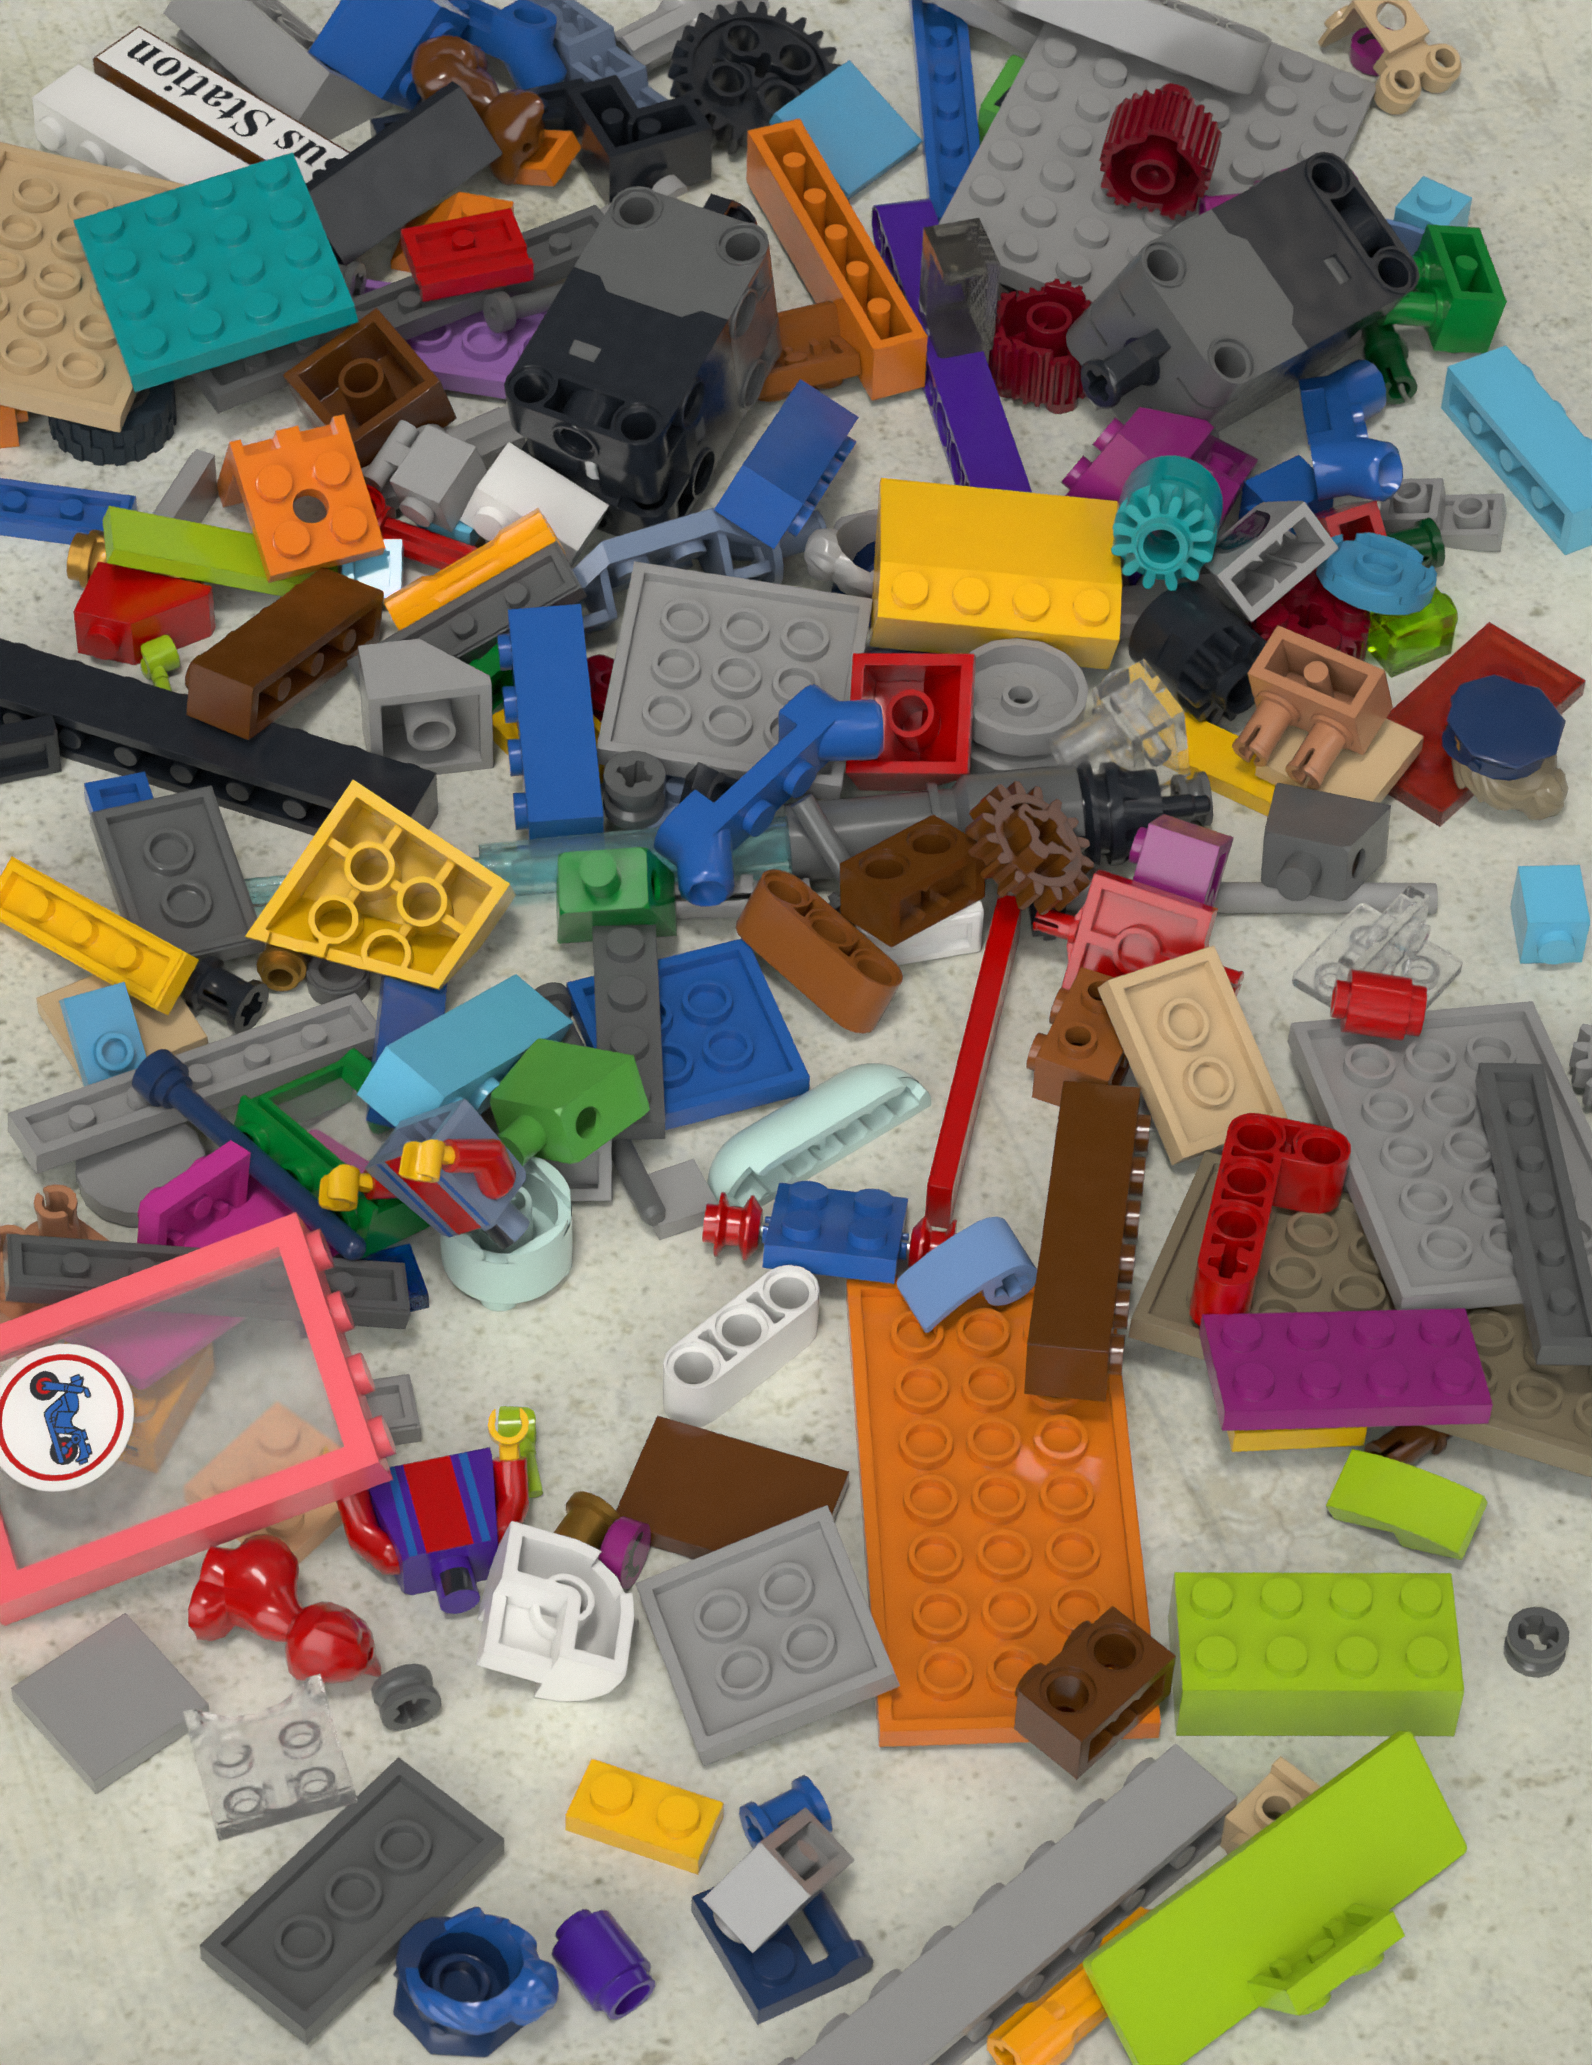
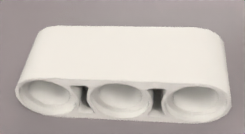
M793 1265L778 1266L768 1271L673 1345L666 1353L663 1362V1407L667 1416L671 1420L695 1427L705 1426L715 1421L806 1349L815 1339L818 1329L820 1289L818 1281L813 1274L802 1267Z

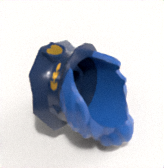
M472 1907L453 1917H430L418 1922L400 1939L396 1956L397 1968L393 1973V1976L397 1977L393 2015L414 2034L430 2054L488 2057L521 2028L537 2021L548 2010L553 2009L557 2003L560 1987L557 1970L553 1964L539 1958L537 1941L520 1926L511 1923L508 1918L485 1914L480 1907Z

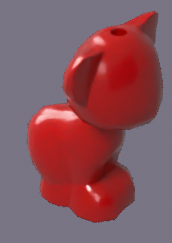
M258 1534L246 1538L236 1549L214 1546L208 1549L202 1563L199 1581L193 1590L188 1608V1626L192 1629L197 1639L214 1641L225 1637L235 1626H238L261 1638L274 1642L285 1643V1656L289 1673L295 1679L308 1682L336 1684L353 1681L362 1674L378 1678L382 1675L381 1665L375 1653L373 1634L365 1620L350 1609L332 1602H319L303 1608L297 1595L298 1560L288 1545L280 1538L268 1534Z

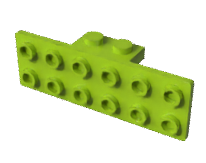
M1397 1731L1084 1959L1083 1967L1132 2065H1181L1258 2007L1295 2016L1315 2012L1329 2002L1332 1990L1351 1976L1360 1975L1374 1969L1383 1961L1385 1957L1384 1951L1405 1936L1394 1912L1390 1911V1909L1467 1851L1465 1840L1414 1735L1408 1731Z

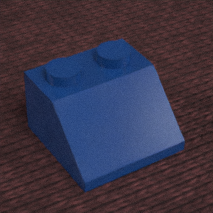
M341 0L308 52L380 99L407 110H412L421 99L411 75V64L417 47L428 39L441 35L458 36L461 38V34L471 19L448 0Z

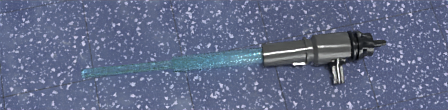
M1088 761L1080 763L1077 769L1073 764L965 774L959 777L951 789L938 790L937 784L930 782L925 783L924 791L817 801L849 854L853 857L933 814L965 833V828L974 821L969 812L981 799L999 784L1008 788L1014 781H1020L1026 794L1035 786H1038L1042 790L1045 802L1050 804L1055 799H1059L1062 802L1061 811L1067 818L1076 817L1079 823L1073 831L1076 837L1089 840L1090 846L1082 852V855L1094 862L1092 870L1099 869L1101 855H1106L1109 865L1124 864L1129 859L1131 847L1139 828H1148L1150 822L1163 814L1177 819H1191L1196 815H1207L1211 812L1210 797L1207 795L1193 796L1191 794L1161 796L1159 779L1155 769L1129 771L1113 761L1100 762L1098 774H1093L1091 764ZM794 803L784 804V816H774L768 828L757 837L749 836L733 852L734 876H741V874H763L767 870L776 869L789 871L790 874L795 875L800 880H803V878H809L810 881L836 879L792 810L791 806ZM659 827L478 844L479 857L472 858L510 883L516 894L515 897L556 893L558 854L563 852L632 847L648 848L674 873L675 881H678L677 867L654 849V840ZM287 875L244 879L253 906H266ZM1034 903L1028 906L1032 936H1043V941L1056 940V936L1033 930V923L1038 918H1035L1037 909ZM1066 907L1062 909L1060 912L1067 914Z

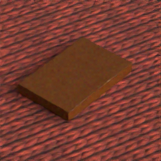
M657 1415L616 1511L620 1518L625 1516L649 1525L651 1530L650 1546L696 1559L828 1505L831 1515L835 1520L849 1485V1471Z

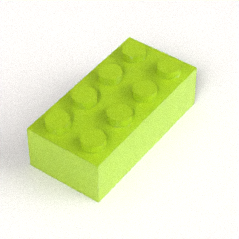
M1174 1572L1168 1612L1170 1651L1176 1655L1172 1680L1176 1736H1392L1397 1731H1408L1414 1736H1455L1464 1695V1682L1452 1573Z

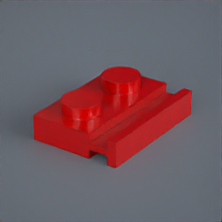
M512 208L400 229L401 247L415 284L419 286L422 302L534 280V263L532 258L528 257L527 245Z

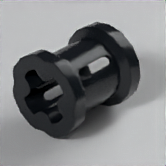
M208 956L193 970L185 985L183 997L189 1008L195 1011L208 1010L226 1020L229 1030L238 1034L252 1029L259 1021L268 1002L269 989L266 984L259 980L253 979L248 982L225 969L224 962L215 956Z

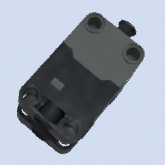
M1319 152L1282 172L1277 171L1267 176L1250 189L1201 215L1197 214L1189 217L1167 233L1148 242L1069 327L1066 335L1067 346L1070 353L1082 366L1080 379L1083 393L1096 411L1099 409H1112L1119 421L1124 425L1139 407L1204 419L1215 427L1210 433L1213 435L1298 388V379L1317 377L1331 370L1360 341L1362 328L1386 316L1417 286L1419 270L1408 250L1349 166L1333 153Z
M629 187L619 192L613 198L609 209L514 368L506 377L504 390L511 425L517 433L526 437V442L521 450L609 505L596 530L618 537L689 515L697 499L707 489L715 467L747 411L757 401L767 376L775 362L780 358L782 344L768 235L763 228L757 225L756 218L750 210L737 201L712 193L702 208L657 193L647 187Z

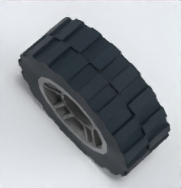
M174 381L138 391L120 433L48 416L50 434L53 440L58 441V447L64 453L69 452L73 455L74 459L81 462L85 460L97 466H104V464L122 466L128 462H139L147 459L149 454L160 451L164 447L165 441H170L174 434L173 426L177 424Z

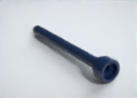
M160 1049L151 1053L141 1062L133 1075L132 1087L146 1101L155 1107L163 1106L166 1109H177L218 1147L232 1140L251 1153L249 1174L293 1213L296 1212L312 1230L320 1229L326 1242L344 1258L354 1261L360 1259L365 1254L366 1243L358 1233L333 1211L320 1207L317 1197L192 1088L193 1081L189 1077L188 1067L167 1049Z

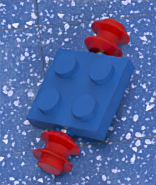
M799 1181L793 1184L779 1183L771 1217L766 1216L765 1223H762L763 1209L755 1195L750 1196L744 1207L730 1206L726 1192H721L719 1204L707 1203L702 1242L714 1244V1257L719 1256L725 1245L738 1246L743 1260L747 1261L758 1250L762 1236V1243H764L762 1268L774 1269L778 1266L793 1265L802 1267L812 1274L894 1284L899 1259L906 1260L907 1254H909L908 1268L913 1266L931 1250L957 1234V1220H953L946 1232L932 1230L928 1216H924L913 1227L911 1241H909V1233H904L908 1198L895 1197L880 1189H863L854 1192L829 1189L823 1184L814 1181Z

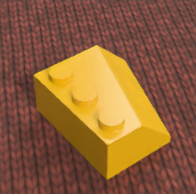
M352 780L245 937L440 991L480 949L516 894L510 883L355 780Z

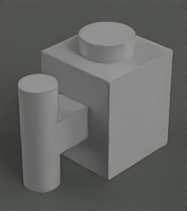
M400 420L364 473L365 483L376 488L378 491H382L390 479V483L401 504L399 509L407 518L424 527H429L433 523L452 532L461 519L477 485L487 473L477 447L428 424L416 440L419 435L417 428L404 420Z

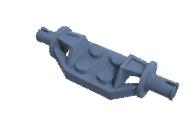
M714 508L601 541L573 568L587 597L583 598V601L590 614L583 616L584 635L607 629L618 618L613 593L629 588L634 561L688 570L693 567L692 559H698L705 573L781 584L784 574L783 558L805 552L808 537L816 529H827L825 521L820 512L814 510L797 537L786 531L775 549L714 511ZM732 561H751L752 565L733 569Z

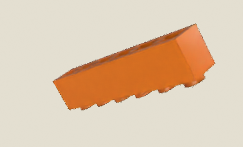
M800 118L749 130L747 133L746 182L815 303L831 301L836 305L840 336L859 353L861 375L858 378L870 399L876 400L925 387L928 336Z

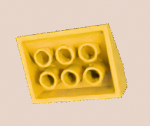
M880 478L869 647L941 654H969L972 650L991 641L1022 638L1044 642L1065 652L1079 667L1108 670L1120 641L1121 557L1111 552L1114 540L1112 527L1118 508V501Z

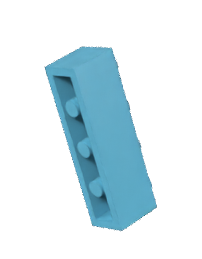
M1506 345L1448 366L1441 409L1564 555L1591 546L1592 440L1589 437H1585L1567 417L1563 406L1548 395L1536 381L1532 370L1527 365L1522 364Z
M515 974L387 1045L357 1095L394 1127L402 1120L464 1098L480 1115L491 1106V1093L499 1086V1083L538 1038L561 1042L573 1021Z

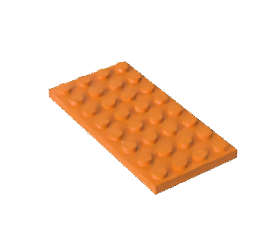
M895 1278L894 1284L847 1279L846 1307L868 1607L900 1684L897 1688L875 1696L879 1747L1030 1742L1014 1729L1017 1697L1015 1696L1016 1687L1031 1667L1038 1663H1043L1046 1666L1062 1651L1067 1638L1078 1625L1084 1621H1090L1093 1624L1110 1607L1114 1606L1151 1636L1122 1376L1108 1375L1105 1402L1024 1394L1027 1341L1035 1285L1017 1301L1000 1306L989 1304L980 1291L957 1307L929 1333H926L900 1294L897 1287L898 1278ZM1114 1328V1334H1117L1116 1328ZM1103 1665L1109 1669H1123L1117 1665ZM1159 1705L1122 1739L1159 1738L1161 1726ZM1057 1707V1708H1055V1709H1057V1710H1059V1711H1062V1712H1075V1711H1076V1710H1074V1709H1072V1708H1069V1707Z

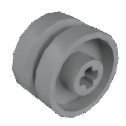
M1022 638L995 640L972 650L969 654H975L976 669L970 773L1068 764L1075 766L1089 690L1082 669L1065 652L1040 641Z

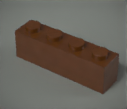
M322 567L303 582L296 584L289 592L271 605L264 607L257 615L239 628L229 632L225 638L207 651L197 655L190 662L185 675V686L188 689L186 715L250 740L349 666L347 661L358 655V646L379 643L384 591Z

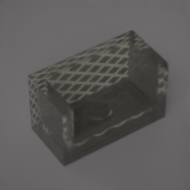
M980 218L924 227L918 314L939 358H949L993 349L1000 262Z

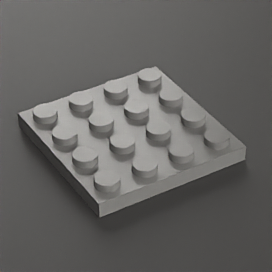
M634 561L596 748L598 764L606 765L612 757L622 752L634 750L655 756L663 764L666 775L686 778V775L695 767L697 762H700L719 772L741 778L779 743V710L805 687L815 684L839 701H850L853 653L865 652L873 599ZM846 761L828 762L817 772L814 782L802 796L812 794L817 799H840Z

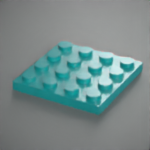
M293 152L73 220L134 392L359 322L354 302Z

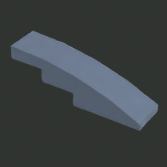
M529 0L550 10L557 17L553 45L567 69L564 81L583 78L584 82L587 83L616 74L638 108L668 100L649 86L646 66L616 46L614 27L576 0Z

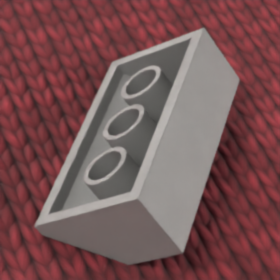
M171 0L163 13L180 28L176 36L182 42L200 53L206 51L212 56L209 65L214 70L236 82L238 79L245 85L244 89L329 140L389 110L392 106V103L380 99L310 54L308 51L318 37V34L279 0Z

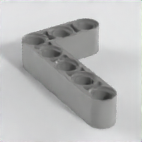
M1001 0L1005 5L1022 13L1240 94L1253 93L1272 43L1271 38L1258 30L1179 0Z

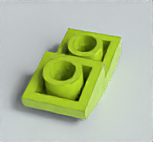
M1352 1449L1327 1501L1326 1507L1335 1520L1394 1533L1402 1547L1463 1560L1488 1502L1483 1495L1434 1473L1397 1460Z

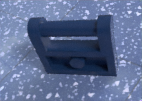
M714 1887L691 1897V1912L757 2025L854 1982L865 1975L873 1965V1958L861 1940L852 1939L824 1891H821L802 1909V1912L828 1954L827 1958L814 1964L811 1963L788 1923L752 1953L743 1943L735 1942L726 1936L716 1924L713 1917L714 1911L703 1900Z

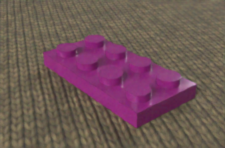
M1465 1308L1202 1315L1199 1336L1221 1431L1489 1424L1493 1403Z

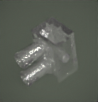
M1145 659L1127 669H1116L1105 676L1099 685L1092 688L1093 715L1058 736L1047 739L1050 752L1058 765L1073 764L1077 769L1081 762L1088 761L1091 764L1093 774H1098L1100 762L1111 761L1129 771L1155 769L1161 792L1170 787L1172 775L1183 774L1184 778L1191 775L1184 710Z

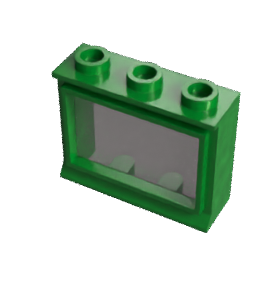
M355 1048L350 1049L335 1063L252 1099L246 1094L241 1096L234 1125L318 1199L320 1180L323 1176L329 1174L335 1167L343 1164L355 1166L360 1170V1173H363L364 1168L395 1129L365 1121L367 1103L357 1093L371 1071L372 1062ZM364 1192L358 1193L356 1209L351 1211H333L364 1239L366 1251L360 1260L431 1227L400 1199L369 1200L364 1195Z

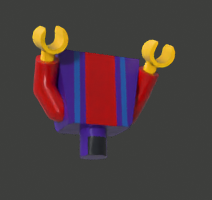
M519 1407L521 1430L513 1437H503L495 1428L496 1410L494 1409L490 1414L487 1429L490 1438L499 1445V1457L492 1459L491 1449L488 1447L389 1467L393 1480L337 1500L336 1504L351 1549L381 1574L394 1575L403 1593L416 1595L436 1591L441 1610L449 1614H459L474 1608L480 1601L476 1582L487 1580L498 1546L510 1522L514 1521L523 1524L529 1511L527 1457L520 1456L519 1443L526 1437L529 1426L528 1417L524 1410ZM327 1446L321 1450L319 1456L329 1453Z

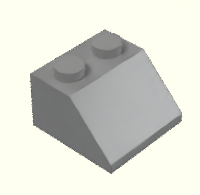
M421 639L358 646L362 730L366 751L403 763L418 765L423 769L436 772L437 775L494 768L492 685L489 675Z

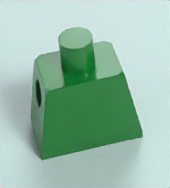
M643 847L575 851L558 854L556 869L558 944L593 942L592 926L656 924V937L677 936L674 873L648 848Z

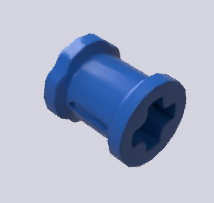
M802 1775L791 1782L790 1790L760 1805L750 1801L739 1808L741 1825L752 1848L789 1819L779 1823L780 1821L792 1815L795 1816L805 1807L829 1833L832 1832V1818L821 1792L809 1777Z

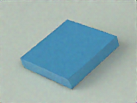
M850 60L775 112L769 121L773 125L800 118L847 200L915 152L922 143L921 138Z

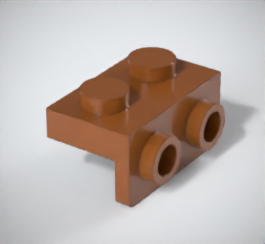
M825 301L778 312L782 351L780 358L775 362L767 376L757 400L762 402L782 400L789 396V392L794 389L800 379L815 389H830L841 385L843 379L861 375L859 353L840 336L837 307L834 303Z

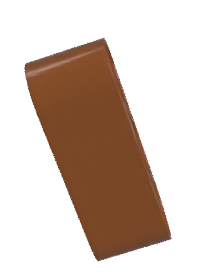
M776 869L767 870L761 875L736 921L735 928L738 935L834 1022L852 1032L861 1034L872 1032L902 983L903 974L898 965L795 875Z

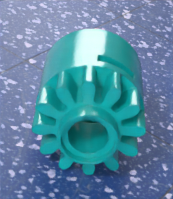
M1173 455L1152 458L1132 471L1123 486L1112 527L1114 540L1111 552L1123 558L1122 573L1125 576H1130L1136 571L1144 575L1143 586L1147 589L1152 588L1156 579L1165 580V585L1171 591L1176 590L1180 578L1187 577L1191 581L1199 579L1201 567L1212 560L1223 511L1222 493L1213 475L1201 464L1189 458Z

